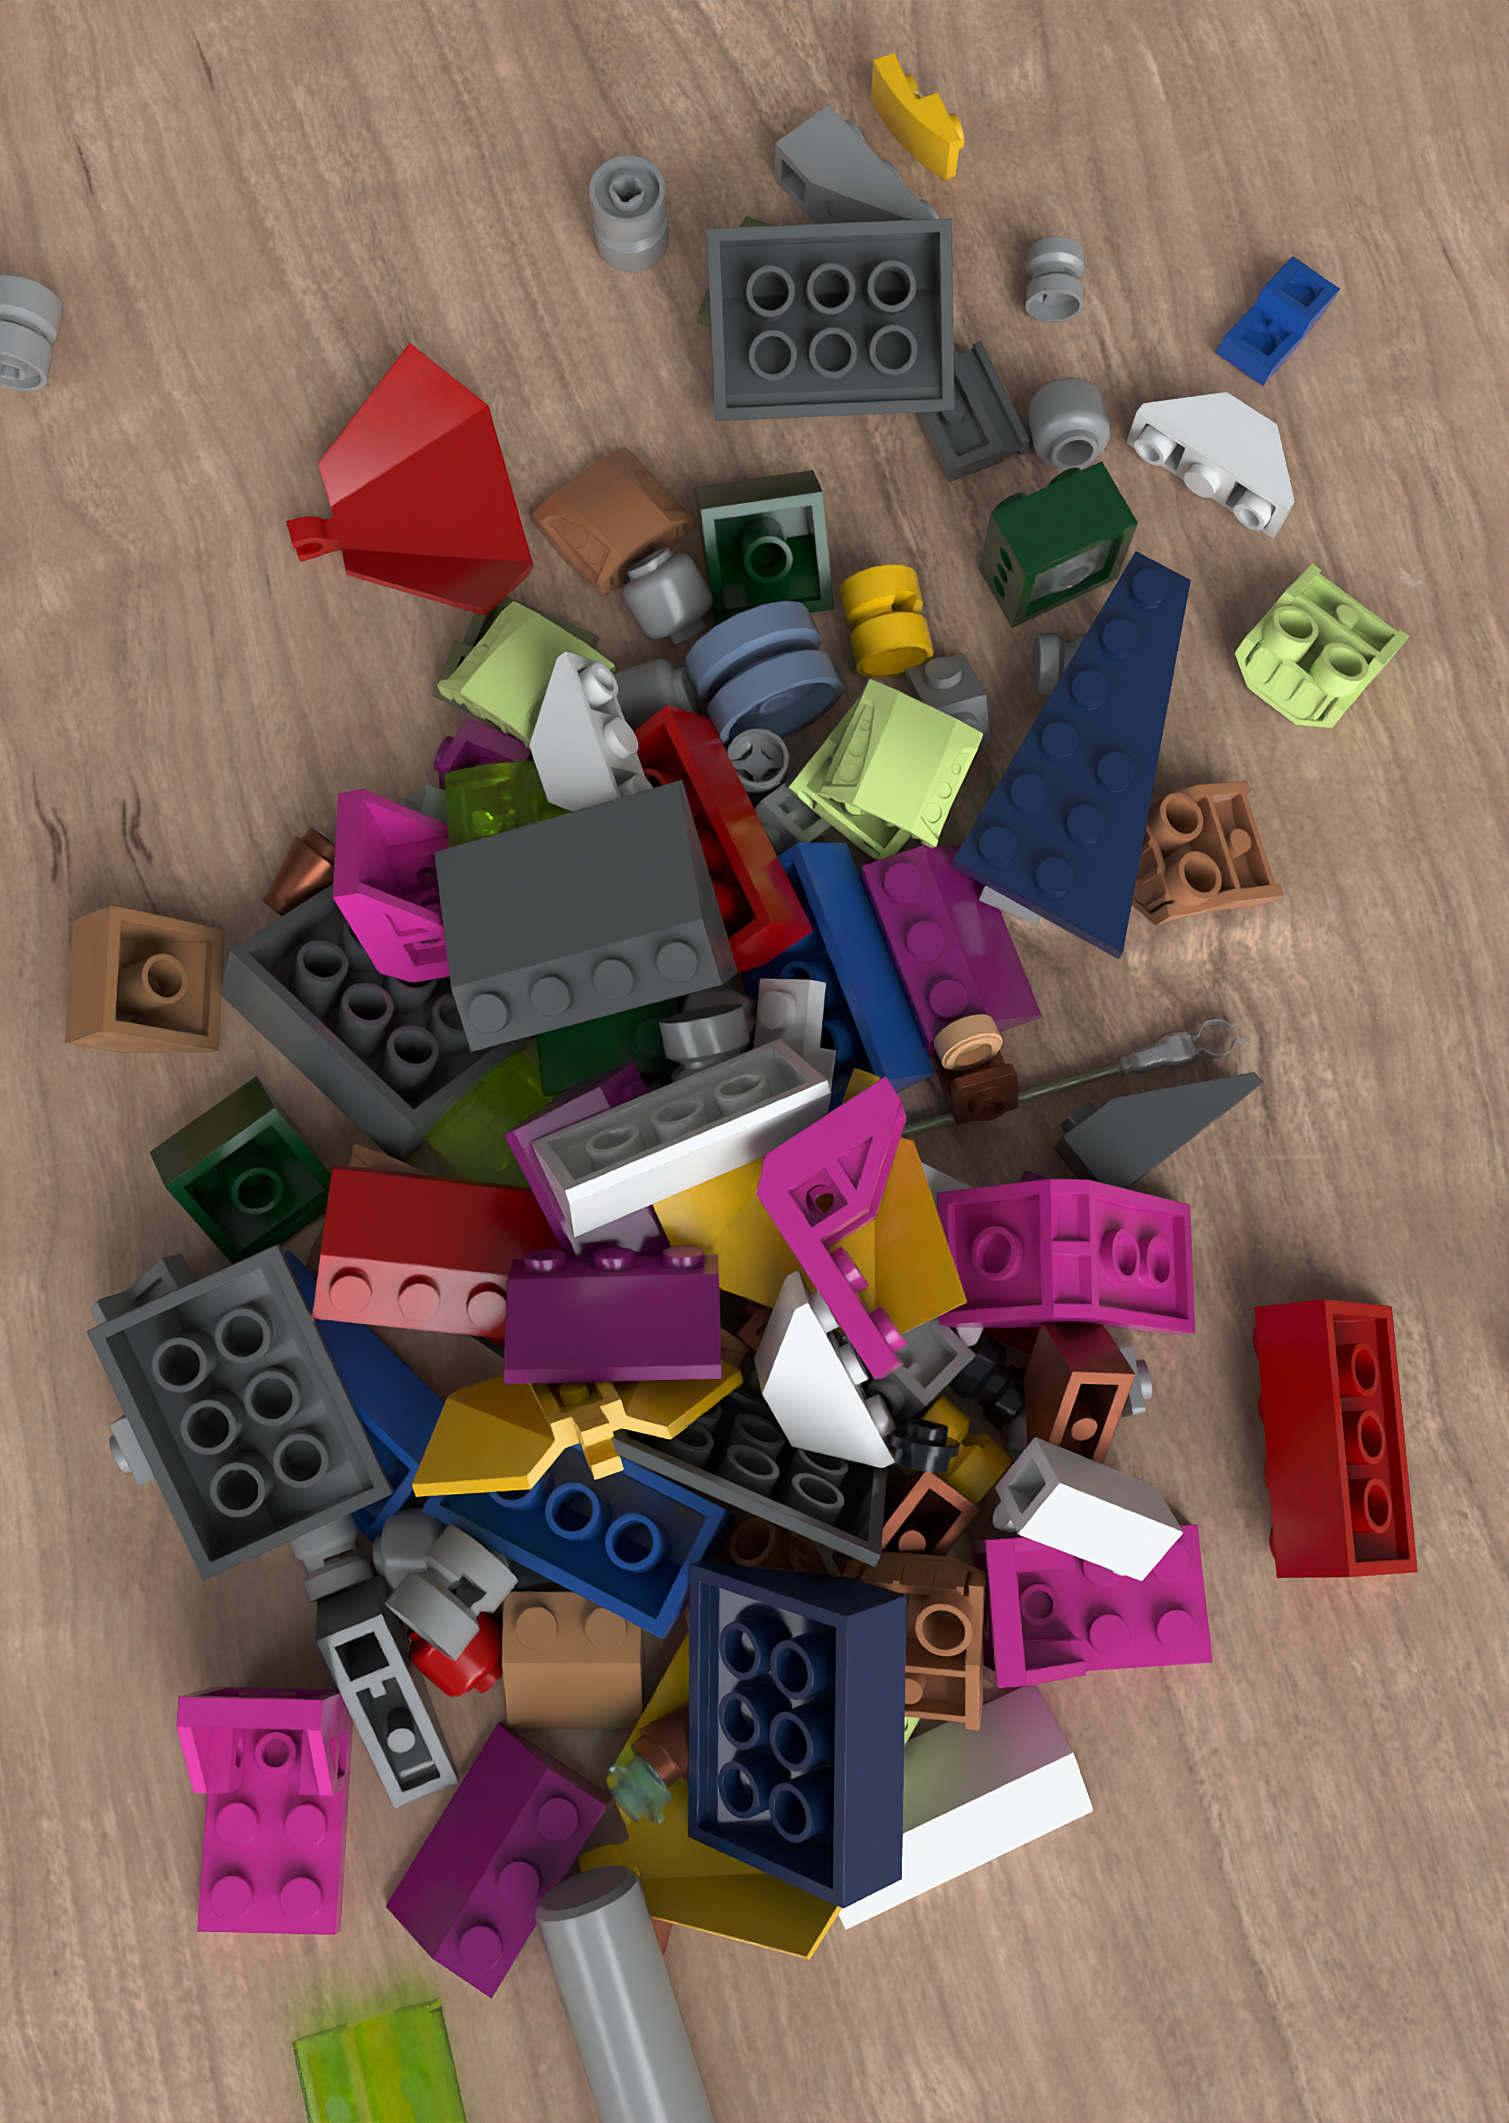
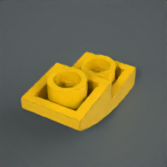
M895 53L874 59L870 99L889 131L927 169L944 180L955 177L959 150L964 147L963 129L955 113L948 114L938 92L920 98L915 78L912 74H904Z

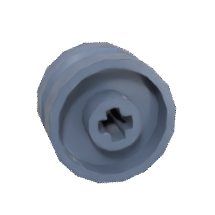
M780 601L763 604L741 612L711 629L694 644L686 655V672L697 695L705 701H710L707 709V718L711 719L725 748L728 749L736 736L746 730L755 728L770 730L781 739L790 736L812 724L828 712L841 698L844 683L832 658L825 651H818L821 635L810 611L802 603Z

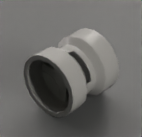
M1054 236L1043 238L1029 247L1026 256V272L1032 281L1026 288L1025 309L1028 315L1034 319L1043 322H1062L1078 316L1083 311L1085 288L1079 278L1083 275L1085 269V250L1079 242L1067 237Z
M1038 633L1036 635L1033 656V686L1035 695H1051L1086 634H1079L1074 640H1067V643L1063 642L1062 638L1055 633Z
M759 728L746 730L734 738L728 747L727 754L753 807L756 808L761 800L786 783L789 763L787 746L775 733Z
M348 1514L289 1541L294 1557L304 1562L308 1575L303 1584L310 1603L374 1578L369 1559L359 1554L355 1543L359 1530L353 1514ZM340 1557L339 1561L325 1566L324 1562Z

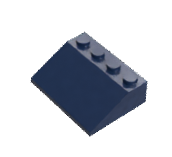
M706 1561L690 1564L688 1837L843 1909L902 1880L907 1595L847 1577Z

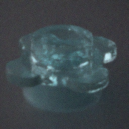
M636 1755L625 1766L620 1764L617 1767L613 1764L608 1769L616 1781V1784L609 1791L620 1808L632 1821L637 1823L641 1818L645 1817L651 1824L654 1821L660 1824L665 1820L660 1811L673 1797L662 1779L645 1760Z

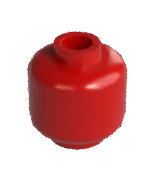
M481 1611L479 1613L477 1621L480 1630L455 1661L442 1654L413 1629L409 1628L407 1636L412 1642L408 1656L411 1664L444 1694L450 1697H459L468 1693L473 1688L480 1694L485 1693L503 1674V1624L490 1612Z

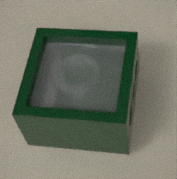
M1102 461L1082 471L1079 467H1073L1058 474L1047 487L1028 496L1025 493L1013 494L995 507L990 515L978 569L1010 626L1014 628L1117 579L1138 522Z

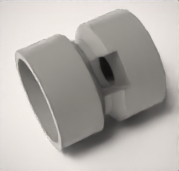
M618 156L605 161L595 170L589 182V200L593 217L595 246L600 257L613 268L624 272L645 270L654 266L663 258L669 245L665 181L656 166L638 156Z
M0 275V386L18 391H37L44 388L48 382L53 359L50 352L51 344L57 339L64 307L61 299L50 289L38 282L14 275Z
M722 1004L688 1010L667 1016L659 1021L666 1058L678 1062L680 1065L671 1074L672 1083L741 1055L740 1051L749 1043L743 1004Z
M449 1524L424 1554L427 1565L424 1572H409L385 1601V1604L418 1635L442 1654L455 1661L480 1630L477 1621L479 1613L481 1611L494 1612L518 1583V1580L486 1548L459 1528ZM460 1580L462 1583L457 1588L455 1596L447 1589L452 1583Z

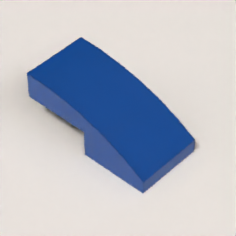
M1292 256L1262 288L1255 304L1223 337L1216 353L1264 386L1320 319L1337 296L1340 288Z

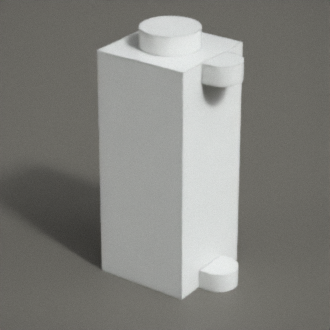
M1037 1437L1031 1441L995 1486L1001 1499L993 1514L995 1528L1007 1533L1017 1531L1021 1536L1106 1567L1110 1572L1121 1576L1127 1575L1143 1581L1183 1534V1530L1157 1486Z

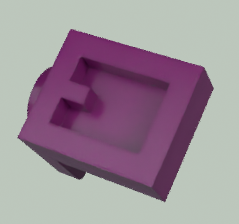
M468 717L454 738L447 736L442 741L434 759V770L438 771L439 788L456 794L467 776L475 778L482 786L491 791H504L520 799L525 797L534 782V758L531 750L525 747L523 741Z

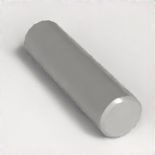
M609 1865L576 1874L554 1886L540 1899L536 1907L535 1918L600 2122L717 2123L637 1873L623 1866Z

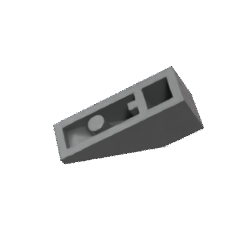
M1255 1072L1116 1097L1098 1110L1091 1102H1088L1060 1124L1066 1134L1060 1139L1054 1149L1079 1180H1092L1128 1189L1246 1098L1263 1081Z
M379 1575L317 1600L316 1643L394 1808H398L456 1784L459 1780L423 1675L409 1660L408 1653L411 1642L407 1636L406 1628L402 1620L385 1604V1601L390 1597V1593L382 1576Z

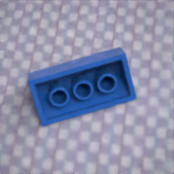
M796 843L777 857L813 931L767 964L742 972L741 975L748 994L758 1000L760 979H801L826 983L820 1048L836 1050L829 1114L841 1106L854 1068L879 1076V1080L886 1076L896 1093L935 1074V1071L847 843Z
M288 1250L284 1255L313 1315L318 1276ZM315 1319L394 1490L393 1494L350 1513L354 1516L357 1528L374 1544L376 1537L382 1534L387 1518L403 1508L411 1507L420 1498L415 1497L412 1482L445 1402L365 1324Z
M580 1443L566 1447L532 1489L429 1496L421 1510L446 1525L452 1524L480 1543L661 1639L667 1636L690 1602V1564L698 1561L714 1562L736 1517L726 1509L620 1456L624 1470L595 1480Z

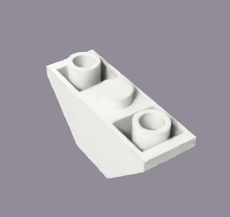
M1228 392L1143 403L1136 412L1126 443L1135 448V451L1143 460L1149 464L1161 465L1184 480L1187 487L1198 496L1212 498L1233 512L1237 520L1247 528L1256 531L1261 530L1271 538H1275L1295 502L1276 423Z
M567 651L556 659L529 744L548 802L574 812L652 789L653 786L646 779L637 755V738L631 727L626 723L616 696L618 694V685L613 674L605 664Z
M799 1270L787 1275L754 1358L761 1391L792 1447L880 1468L895 1463L887 1436L896 1427L883 1399L879 1394L868 1399L860 1384L868 1380V1375L856 1349L851 1342L842 1346L838 1344L831 1330L839 1327L840 1324L818 1290L811 1293Z

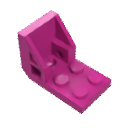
M365 789L338 793L333 899L379 973L411 983L448 977L450 974L434 852L458 846L460 843L450 825Z
M886 1076L767 1153L764 1158L756 1194L874 1379H882L904 1365L897 1351L907 1345L886 1310L879 1307L871 1312L860 1296L859 1292L868 1287L869 1284L848 1251H845L842 1246L833 1252L830 1248L875 1220L907 1119L902 1101ZM823 1194L834 1195L833 1206L827 1212L822 1213L815 1203L816 1199Z
M1045 1179L937 1192V1212L967 1300L965 1304L940 1315V1326L1040 1328L1042 1322L1108 1325L1168 1335L1195 1334L1190 1204L1092 1180Z
M1198 1524L1180 1525L1183 1534L1143 1581L1127 1575L1121 1576L1110 1572L1106 1567L1024 1536L973 1539L974 1567L987 1573L983 1624V1678L998 1688L1030 1686L1085 1676L1086 1671L1213 1663Z
M215 1686L179 1696L176 1728L193 1793H207L197 1932L336 1935L341 1930L353 1719L339 1690Z

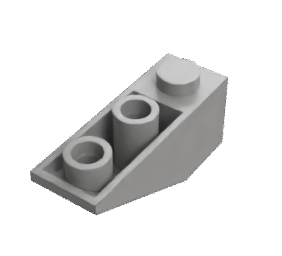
M829 104L775 142L774 180L812 220L828 224L939 219L930 203L923 199L918 200L903 184L902 178L895 166L888 160H881L866 144L859 128L850 120L844 121Z

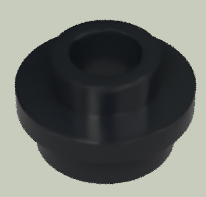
M909 1419L906 1429L893 1430L890 1444L896 1447L894 1461L897 1464L909 1469L931 1473H944L949 1470L950 1458L958 1456L960 1443L947 1436L948 1427L946 1425L923 1419Z

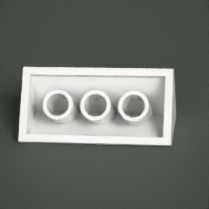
M778 1039L532 1141V1145L573 1236L576 1237L764 1157L767 1153L828 1114L831 1089L828 1080L786 1043Z
M1036 1685L1017 1687L982 1704L980 1730L965 1729V1723L945 1721L908 1739L904 1747L902 1880L844 1909L842 1908L838 1915L845 1929L855 1926L1093 1811L1074 1753Z

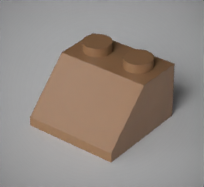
M108 905L73 920L65 1044L119 1053H212L219 1051L220 991L222 987L225 929L114 905Z
M511 1590L503 1600L502 1672L508 1729L634 1730L644 1712L645 1630L571 1590Z

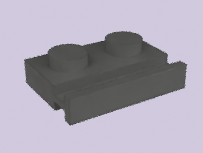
M982 341L973 344V348L966 352L958 354L957 350L954 351L955 411L916 413L949 483L1001 463L1004 457L1016 452L1019 455L1024 454L1028 451L1030 439Z

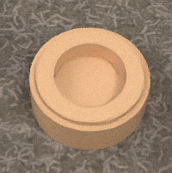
M979 1014L964 1017L946 1026L936 1036L934 1047L944 1068L953 1071H964L980 1066L993 1058L1000 1050L1003 1039L994 1019L991 1016Z

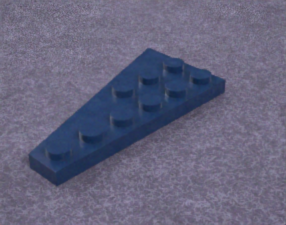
M1135 551L961 845L951 866L1117 959L1123 954L1191 582L1190 579Z

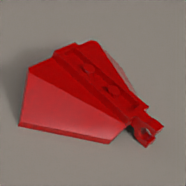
M409 343L318 462L333 517L323 520L319 517L307 516L286 521L293 547L296 548L300 562L342 550L345 570L348 576L485 616L524 581L533 569L534 565L489 406L414 345Z

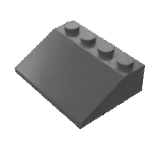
M952 218L707 229L715 421L955 411Z
M682 780L434 852L451 988L471 1052L719 986L738 973Z
M333 884L231 949L220 995L388 1156L402 1162L443 1131L536 1038V1035L471 1052L452 992L450 976L411 983L379 973L333 899Z
M280 1244L159 1296L87 1331L203 1581L393 1494L392 1485Z
M737 1387L671 1440L623 1428L612 1431L614 1437H611L616 1452L632 1462L643 1465L684 1483L693 1489L707 1493L873 1567L876 1566L881 1556L887 1466L880 1468L792 1447L767 1401L761 1397Z

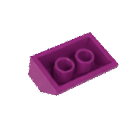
M919 846L861 867V882L929 1057L933 1056V1051H936L934 1040L938 1033L949 1024L964 1017L979 1014L991 1016L999 1032L1037 1020L1042 1016L1000 909L979 900L985 885L951 867L953 859L961 846H936L934 848Z
M634 1062L573 1084L504 1134L562 1250L565 1252L566 1258L593 1257L595 1251L610 1247L632 1249L635 1251V1256L663 1255V1250L671 1247L652 1204L574 1237L532 1145V1141L650 1093L651 1090L643 1082Z
M674 1246L663 1250V1255L635 1256V1251L632 1249L610 1247L595 1251L593 1257L566 1258L565 1252L561 1250L538 1249L525 1253L524 1259H513L507 1278L504 1384L721 1379L718 1254H704V1249L696 1246Z
M499 1722L385 1907L433 1960L492 1999L537 1924L535 1912L540 1899L547 1891L563 1881L613 1796Z

